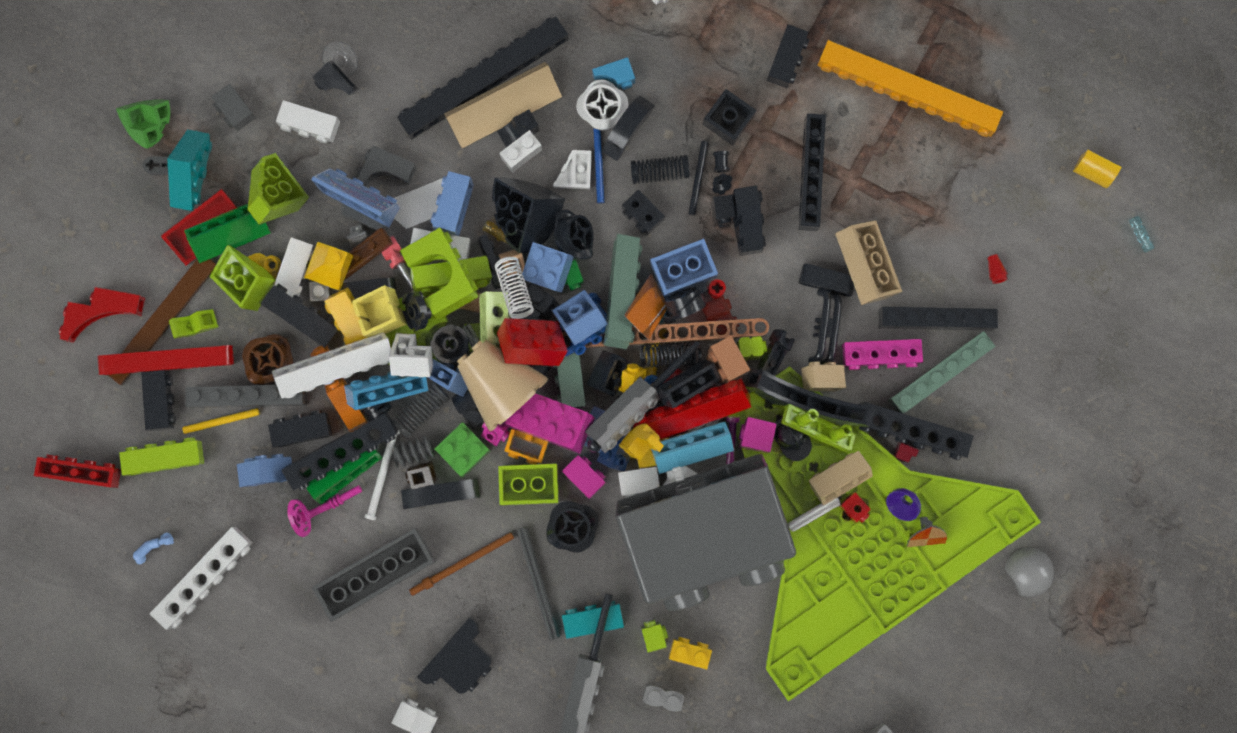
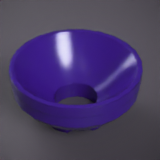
M897 488L887 496V507L896 518L903 521H912L919 515L921 503L914 492L904 488ZM904 495L911 497L913 502H907L904 499Z

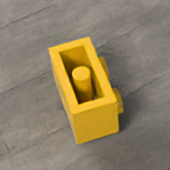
M678 637V640L673 638L668 656L670 660L708 669L712 650L708 648V644L697 642L696 645L689 643L690 639Z

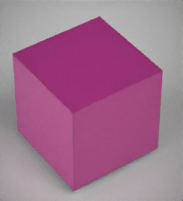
M747 417L745 423L741 426L739 447L766 454L770 453L776 423Z

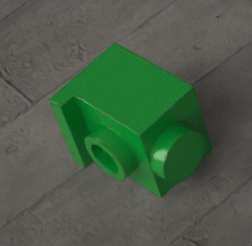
M576 260L572 261L565 285L568 284L570 291L578 290L584 284Z

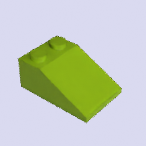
M227 245L210 275L214 282L241 309L253 311L259 310L261 306L259 303L260 299L270 285L276 281L266 269L230 245Z

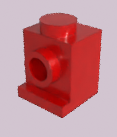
M852 492L839 505L854 523L858 521L862 523L870 516L868 512L871 509L856 492ZM856 505L860 506V512L858 513L854 511Z

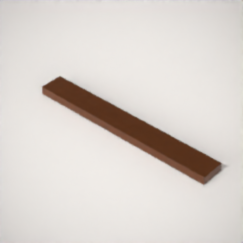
M210 259L202 263L196 260L121 354L150 351L169 328V320L177 318L210 277L216 264ZM132 373L108 376L122 386Z

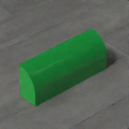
M248 204L184 230L199 263L223 254L227 245L237 248L271 233L266 222L258 224L248 210Z
M356 438L353 440L354 446L358 448L363 447L361 439ZM343 448L336 449L338 456H346V451ZM377 449L370 453L365 451L360 454L362 457L352 463L348 460L343 463V468L335 472L333 469L326 472L327 476L319 481H316V479L310 481V485L306 489L313 499L322 505L383 457ZM325 457L319 461L322 466L329 465V461ZM309 468L303 474L306 476L311 475V469Z

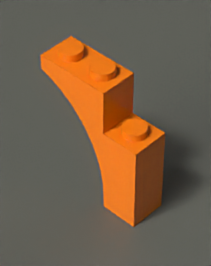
M328 345L325 348L318 346L310 354L313 357L331 350ZM344 378L334 380L333 383L324 386L329 399L347 428L351 430L366 422V418L362 409L354 410L347 404L344 388L347 383Z

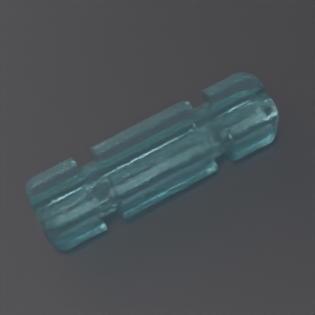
M1136 216L1130 219L1131 226L1135 228L1134 233L1139 243H1142L1143 251L1149 252L1153 250L1155 246L1152 241L1150 242L1149 239L1151 238L1145 226L1141 224V218Z

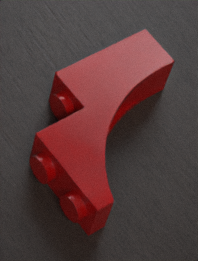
M95 287L94 292L90 295L91 306L68 302L67 306H65L63 311L64 322L59 329L60 340L74 343L86 327L104 317L119 314L142 317L145 298L136 294Z

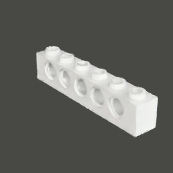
M231 527L152 610L150 615L166 630L176 629L183 622L181 618L186 613L189 615L197 607L195 605L197 601L206 598L210 593L209 589L213 585H218L224 577L222 575L227 570L231 571L237 565L236 560L240 556L244 557L251 550L250 545L253 542L237 527ZM229 545L234 548L232 556H229L226 552ZM216 559L221 564L219 570L213 568V562ZM202 574L207 577L204 585L199 581V577ZM188 588L193 591L191 599L186 597V590ZM174 603L179 605V612L177 614L172 610Z

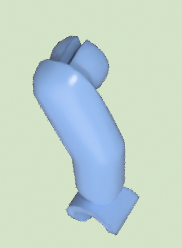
M167 532L162 534L160 539L155 538L145 541L133 553V559L137 564H143L146 561L145 555L152 549L158 548L163 544H173L174 539L172 535Z

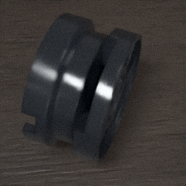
M385 402L363 408L362 412L364 415H368V420L370 421L382 413L390 411L393 406L390 402Z

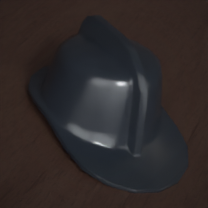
M782 418L776 422L774 439L781 451L788 459L793 461L805 459L812 449L810 437L782 424Z

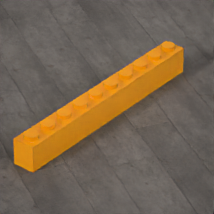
M830 40L827 41L817 65L825 72H834L842 79H851L859 86L873 88V91L876 93H885L890 95V98L893 100L907 102L910 107L922 108L930 115H939L947 122H956L962 128L978 131L977 133L984 137H991L995 133L1003 111Z

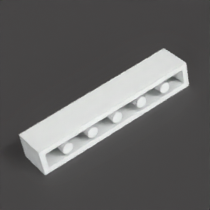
M382 332L273 370L272 374L281 398H292L299 392L311 391L316 386L328 385L336 379L348 378L353 373L365 372L373 366L389 363L391 347L387 336Z

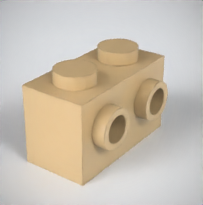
M820 362L808 363L809 366L801 368L803 389L835 392L846 388L844 365H836V362L824 363V365H820Z

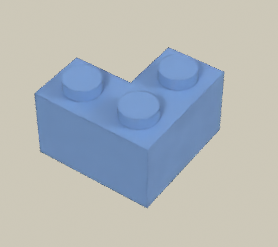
M283 454L271 455L272 458H267V455L255 456V458L244 459V463L237 464L239 487L286 482L287 480L281 470L292 463L291 457H283Z

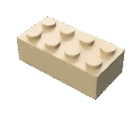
M876 221L851 225L835 233L861 305L884 300L902 292Z

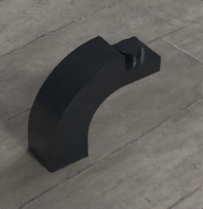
M639 95L629 105L612 129L602 152L618 161L636 131L647 121L655 105Z

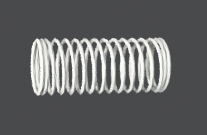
M516 257L500 259L495 264V270L502 293L504 294L503 297L505 298L509 316L514 319L527 317L534 311V308L530 301L531 298L528 294L519 260ZM510 260H516V261H517V262L507 263V264H505V265H502L500 268H497L500 264H502V263H504V262H506V261H510ZM514 264V265L511 266V267H507V268H505V269H501V268H503V267L506 266V265ZM518 271V272L515 273V274H511V275H509V276H504V275H506V274H509V273ZM515 275H519V276L516 277V278H512V279H509V280H505L506 278L513 277V276H515ZM520 279L519 281L506 284L509 281ZM516 283H521V284L516 285V286H513V287H508V286L513 285V284H516ZM522 287L514 291H509L513 288ZM524 290V291L521 292V293H517V294H514V295H510V294H512V293H514V292ZM525 294L522 297L511 299L514 296ZM521 298H526V299H524V300H522V301L513 302V301L518 300V299H521ZM522 302H527V303H525V304H521V305H518V306H514V305L519 304V303H522ZM529 307L531 308L530 310L524 313L513 314V312L523 311Z

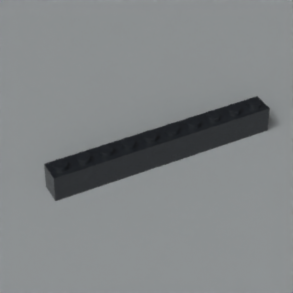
M556 16L545 19L538 28H531L522 38L518 37L511 41V45L508 47H502L492 57L482 59L478 66L466 69L462 76L452 78L443 88L433 90L429 97L419 99L410 109H403L399 116H397L400 124L410 139H414L446 118L444 113L493 89L569 40L568 33Z

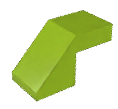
M213 309L196 311L190 316L169 320L174 339L190 337L218 328Z

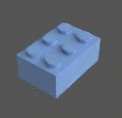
M448 171L447 176H444L442 179L441 187H443L442 194H438L436 200L438 208L437 212L432 214L431 223L434 230L441 228L444 232L448 231L450 235L459 236L474 184L471 177Z
M704 239L650 259L651 268L664 298L686 288L693 287L697 282L702 280L707 282L718 276Z

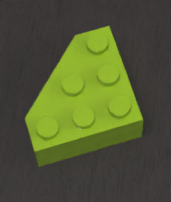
M276 153L262 157L251 172L248 210L258 224L299 211L309 199V196Z

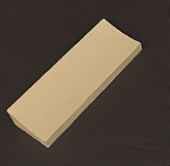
M544 62L444 113L461 148H464L503 128L515 116L528 109L532 113L561 98L562 95L549 65Z

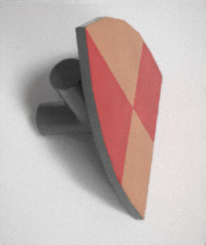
M927 517L920 518L922 529L909 538L907 547L945 544L947 534L940 527L932 525V521L928 520Z

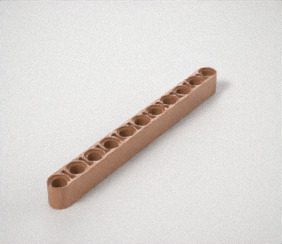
M756 318L657 325L651 337L647 340H641V332L636 327H632V331L635 334L633 343L629 345L718 340L732 336V338L762 337L768 333L769 324L765 319ZM759 322H763L766 325V330L762 333H758L755 330V325ZM738 324L746 325L747 330L744 334L736 332ZM719 325L727 327L725 335L717 334L716 329ZM700 326L707 327V335L699 336L697 334L698 328ZM682 327L688 329V335L685 338L678 336V331ZM661 329H668L669 336L666 339L659 337ZM566 332L562 333L563 338L567 336ZM603 341L596 345L592 344V342L585 345L586 348L610 347L604 346Z

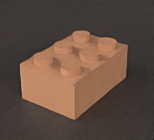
M732 336L710 346L706 359L707 361L714 362L721 377L719 381L721 384L738 380L750 371Z

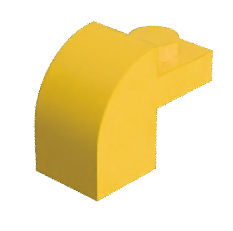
M641 424L633 428L619 444L629 456L640 461L649 449L660 452L664 447L659 441V435L647 424Z

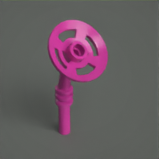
M358 485L341 495L337 494L336 497L333 496L328 499V502L311 510H307L300 500H291L287 508L291 527L300 537L308 536L311 531L312 517L331 508L335 509L336 506L339 507L340 504H344V501L361 493L362 488Z

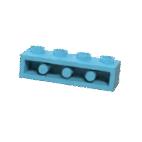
M725 422L661 441L664 447L660 452L652 449L659 474L670 471L678 466H687L734 451L731 434Z

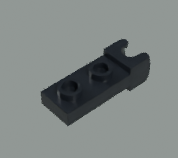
M485 234L479 237L478 242L484 256L488 258L493 288L499 289L501 286L495 270V264L500 258L494 254L495 246L492 239H488Z
M773 330L769 338L770 343L767 347V352L764 353L757 369L765 370L775 376L787 351L791 350L795 339L786 338L787 332L785 330Z

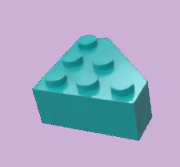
M187 129L167 158L170 207L193 211L196 204L200 203L203 179L206 176L208 157L212 150L209 133Z

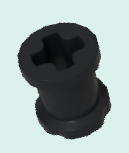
M729 151L713 152L715 157V173L730 172V167H728Z

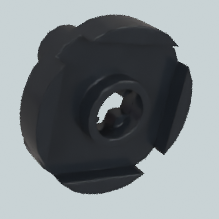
M422 292L406 293L402 298V305L405 304L406 310L402 312L407 326L410 329H415V331L425 329L428 319L431 318V310L429 307H426Z

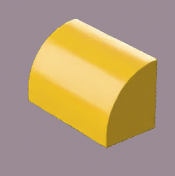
M1087 150L1080 156L1073 172L1107 189L1115 180L1122 167Z

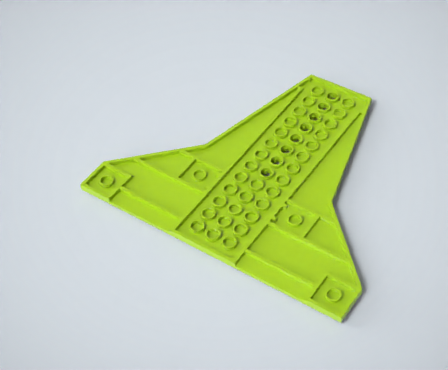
M790 366L776 375V377L803 388L802 377ZM811 391L822 395L819 391ZM754 392L750 393L751 408L728 415L740 417V423H737L736 437L739 445L741 441L739 439L741 426L745 423L747 417L776 423V415L783 416L786 406L772 404V409L769 407L765 408V399ZM850 425L852 432L856 435L852 451L849 453L809 436L812 443L811 452L805 459L800 461L788 459L774 438L771 451L768 454L741 448L744 458L757 454L764 456L787 524L821 504L810 487L809 480L812 476L827 470L831 464L842 461L848 454L859 450L871 467L873 477L844 493L839 499L840 503H842L852 492H856L871 509L868 512L870 516L864 522L858 521L854 523L851 519H843V510L837 506L794 532L790 531L796 555L783 561L785 572L780 577L765 666L766 671L789 702L862 648L882 634H885L1000 550L1040 524L1041 521L1020 492L1008 488L910 471L870 435L858 430L859 426ZM810 462L818 464L816 473L809 471ZM897 488H904L914 492L921 503V511L917 518L912 521H903L896 518L889 511L886 504V499L890 492ZM904 495V499L907 502H913L911 497ZM856 505L854 511L860 512V506ZM927 517L928 520L932 521V525L940 527L947 534L945 544L907 547L909 538L922 529L920 518Z

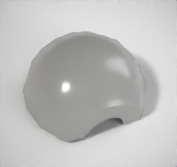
M1025 547L1016 550L1009 556L1004 569L1015 583L1016 589L1022 597L1041 595L1053 583V563L1046 553L1036 548Z

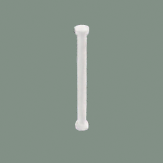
M396 438L386 445L368 513L365 514L364 518L376 520L375 513Z

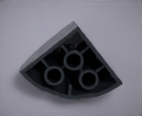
M495 177L492 190V202H495L496 209L494 217L498 229H502L505 235V241L518 253L530 252L533 242L542 245L554 231L555 213L562 210L565 198L531 182L514 178Z

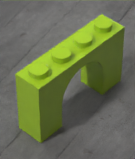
M441 228L434 230L400 250L410 269L411 267L427 265L435 260L450 262L452 276L449 283L441 290L425 298L432 314L438 320L479 297L476 292L478 286L473 279L470 280L468 277L469 269L465 263L461 264L459 260L461 258L460 252L451 245V242H453L452 237L448 231L444 232Z

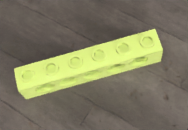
M485 291L479 294L481 342L483 343L487 340L501 349L498 336L494 334V327L499 330L504 318H510L505 298L503 297L504 294L502 292ZM494 308L499 312L498 317L493 314Z

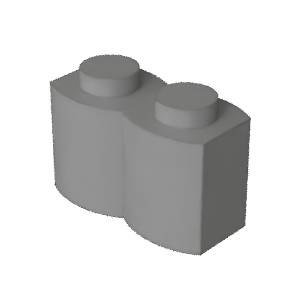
M646 684L642 699L650 706H663L667 710L677 712L682 709L684 695L675 689L664 690L659 685Z

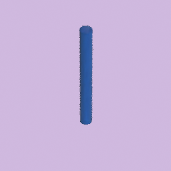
M594 128L597 203L602 204L605 202L601 130Z

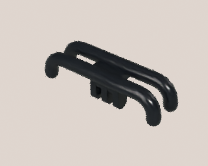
M818 289L817 295L822 296L824 302L822 317L815 318V322L820 324L814 325V330H819V332L813 333V337L819 338L817 352L815 356L808 358V362H820V365H824V363L833 362L835 359L842 299L836 292ZM831 299L834 300L833 319L829 318ZM826 338H830L828 355L825 359H822L825 352Z

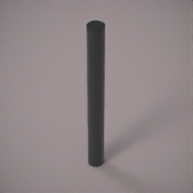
M701 141L688 211L690 216L696 215L708 149V142Z

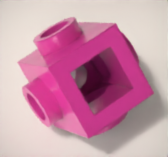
M504 421L501 425L498 424L494 430L489 431L484 422L482 425L484 430L481 437L497 446L501 441L505 442L510 435L508 431L510 427Z

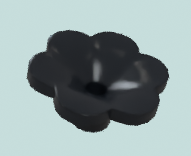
M725 173L716 176L713 180L714 186L712 191L719 195L725 194L732 187V176Z

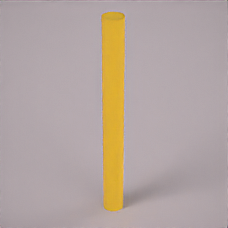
M258 408L184 426L182 429L184 434L259 416L260 412Z

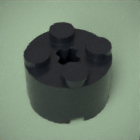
M441 322L434 325L425 338L426 346L432 347V356L444 363H456L468 352L469 338L467 333L459 326L449 322Z

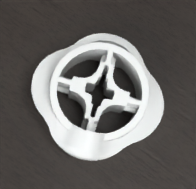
M596 80L580 95L576 108L579 116L590 123L592 127L598 130H609L616 125L628 108V99L625 93L611 82ZM604 91L611 92L617 100L606 99ZM594 92H598V99L587 103L589 97ZM601 96L604 103L608 104L604 107V114H602L601 107L597 106L600 104ZM618 106L616 113L612 117L607 118V111ZM587 109L599 111L601 119L592 117Z

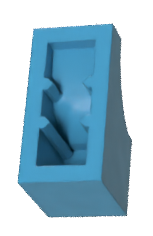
M628 57L592 69L594 81L607 80L616 85L618 89L622 88V90L631 88L632 84H635V76Z

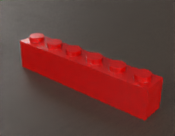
M742 378L732 380L727 384L699 393L675 408L663 406L646 412L643 419L636 422L633 428L641 424H647L659 435L661 440L751 408L750 395Z

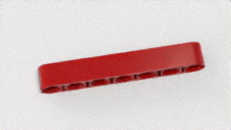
M233 345L97 356L99 375L234 365Z

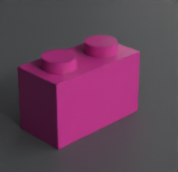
M577 455L562 472L590 499L606 483L603 480L605 476L598 469L594 471L590 467L592 463L585 456L581 458Z

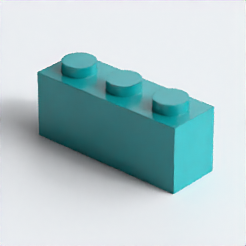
M615 601L611 602L604 631L624 628L620 604H615ZM595 604L585 606L583 611L577 612V608L565 610L566 614L562 615L566 639L594 634L602 607L596 608Z

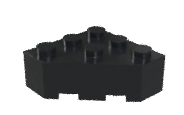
M757 185L734 189L732 195L736 217L733 223L739 256L762 253L763 247H766L765 237L762 234V225H764V216L761 213L762 192L761 190L758 191Z

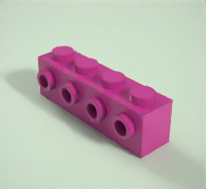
M922 339L845 342L842 344L844 367H849V370H860V367L868 366V369L872 370L879 369V366L887 365V369L899 368L898 365L914 368L923 362Z

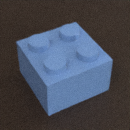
M533 242L522 273L523 278L528 282L562 292L574 256Z
M585 290L552 310L574 345L584 341L587 337L600 331L607 325L598 307Z

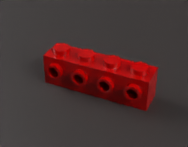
M46 454V458L37 457L34 476L118 488L121 469L115 468L116 464L103 463V466H97L96 461L84 460L83 464L77 463L76 458L65 457V461L58 460L56 455Z

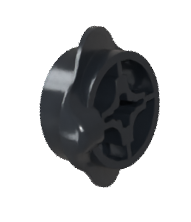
M570 210L557 211L555 213L554 239L559 250L573 255L579 260L592 258L594 232L590 221L585 216L576 215Z
M704 280L695 283L693 287L676 292L664 300L668 310L663 315L665 324L674 323L676 319L696 313L707 305L702 294L708 290Z
M563 501L557 504L551 511L547 525V541L558 549L574 553L585 551L592 545L595 538V532L598 527L597 512L588 505L573 501ZM567 511L578 512L583 517L580 519H573ZM562 515L564 517L563 520L565 522V526L563 529L558 531L557 523L559 517ZM580 522L577 525V527L574 528L575 531L573 529L564 531L570 526V523L576 524ZM587 522L588 530L583 539L580 526ZM570 534L574 539L576 538L577 542L566 541L561 536Z

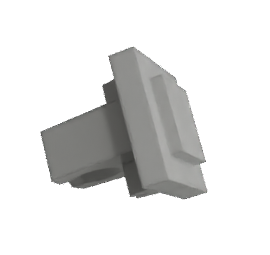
M361 224L350 227V235L347 236L353 249L368 238Z

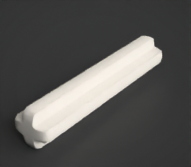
M836 498L824 506L822 504L817 505L788 522V528L791 532L800 529L841 504L839 499Z

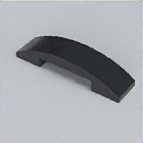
M477 478L401 490L404 510L480 498Z

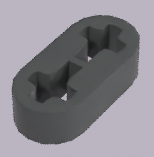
M147 157L143 161V169L150 175H168V167H164V165H168V157ZM153 162L156 165H160V167H153V170H151L148 165H152Z

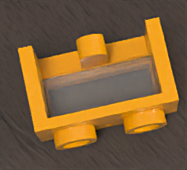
M512 428L504 451L508 452L509 457L519 459L520 456L526 458L527 463L537 465V463H542L549 442Z

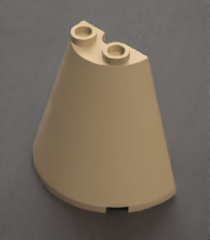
M486 340L483 343L481 341L476 343L471 348L473 352L469 356L464 354L457 361L459 363L457 367L487 429L492 431L498 424L501 425L536 393V390L547 382L548 378L526 364H506L502 350Z

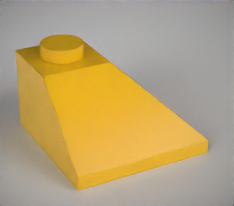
M317 242L304 278L340 291L353 255Z

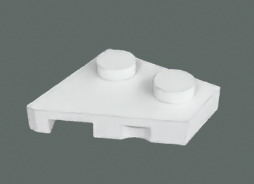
M572 150L553 187L590 190L591 151Z

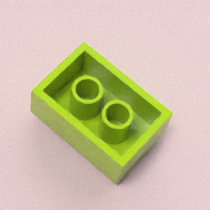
M557 464L498 466L499 505L559 503Z

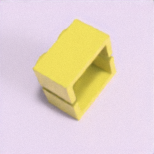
M384 285L351 301L356 316L361 318L358 322L364 337L368 338L382 332L387 334L407 324L402 309L397 307L400 303L395 289Z

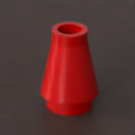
M998 254L987 257L989 280H992L993 284H999L1008 280V273Z

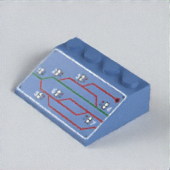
M329 168L312 177L311 180L322 193L388 228L400 209L396 203L397 200L388 195L386 198L380 195L379 190L371 186L369 189L364 187L362 181L354 177L352 180L347 178V174L339 169L334 171Z

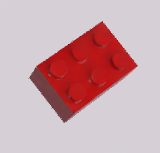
M504 318L497 332L506 364L560 366L568 352L558 321Z

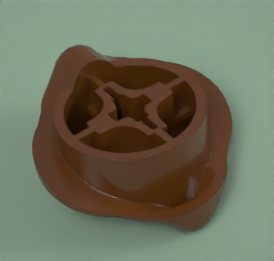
M276 334L251 340L246 344L242 353L248 380L259 385L275 381L273 374H264L270 367L279 369L294 363L287 338ZM272 344L271 348H268L266 352L259 351V348L263 345ZM278 352L281 355V362L277 359ZM266 356H269L268 359L270 360V363H267L268 360L265 359ZM255 357H256V358L258 359V361H259L258 366H256Z

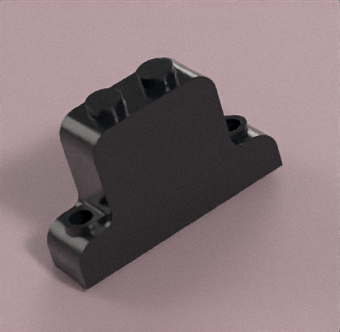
M469 617L417 678L424 684L432 683L433 685L442 678L456 692L463 694L469 690L472 693L479 685L477 682L479 677L482 675L485 678L492 670L490 667L492 663L491 655L474 640L481 632L479 631L478 622Z

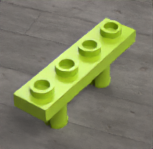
M791 404L786 405L782 424L846 453L852 451L856 434L852 432L850 425L844 424L840 427L818 417L819 414L815 409H810L806 412Z

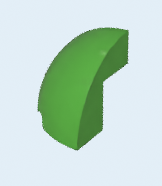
M147 100L116 108L118 116L128 134L140 146L147 149L154 146L163 137L162 131L165 124L169 123L170 120L169 100Z

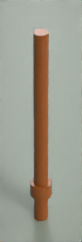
M509 532L432 577L428 576L422 579V582L410 588L409 592L414 596L424 589L428 590L434 587L433 584L515 539L514 536Z

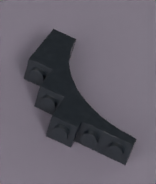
M750 369L744 384L747 389L774 405L786 406L791 404L806 412L810 409H815L819 414L818 417L837 426L848 424L870 427L875 408L872 406L845 402L811 392L788 383L765 370Z

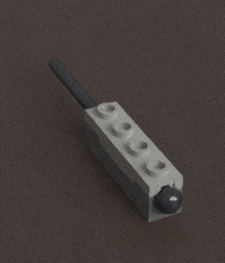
M694 341L651 385L639 377L585 431L589 438L587 442L589 451L596 453L601 449L606 453L608 450L613 449L617 441L622 436L627 435L631 427L636 422L641 421L650 408L656 406L660 399L656 388L662 385L701 345Z
M605 593L590 656L579 654L560 733L589 732L591 723L587 722L589 715L593 716L595 704L592 703L593 696L598 695L600 687L596 683L598 677H602L605 667L601 665L602 659L598 658V652L613 594Z

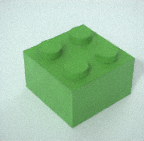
M463 422L435 448L441 457L462 478L491 452Z

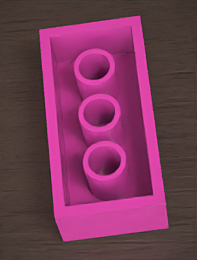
M535 393L506 420L505 424L520 432L581 454L588 437L585 431L593 424L595 417L588 412Z

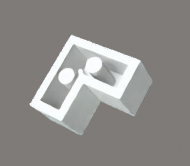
M396 334L389 354L391 375L430 377L433 368L432 347L417 346L416 334Z

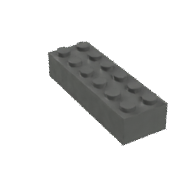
M414 528L313 586L312 589L330 622L434 564L436 560L418 528Z

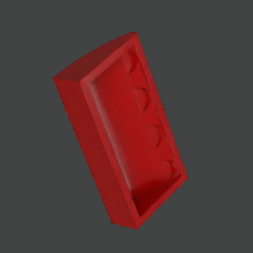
M221 188L162 233L161 237L187 266L196 259V256L184 230L238 207Z

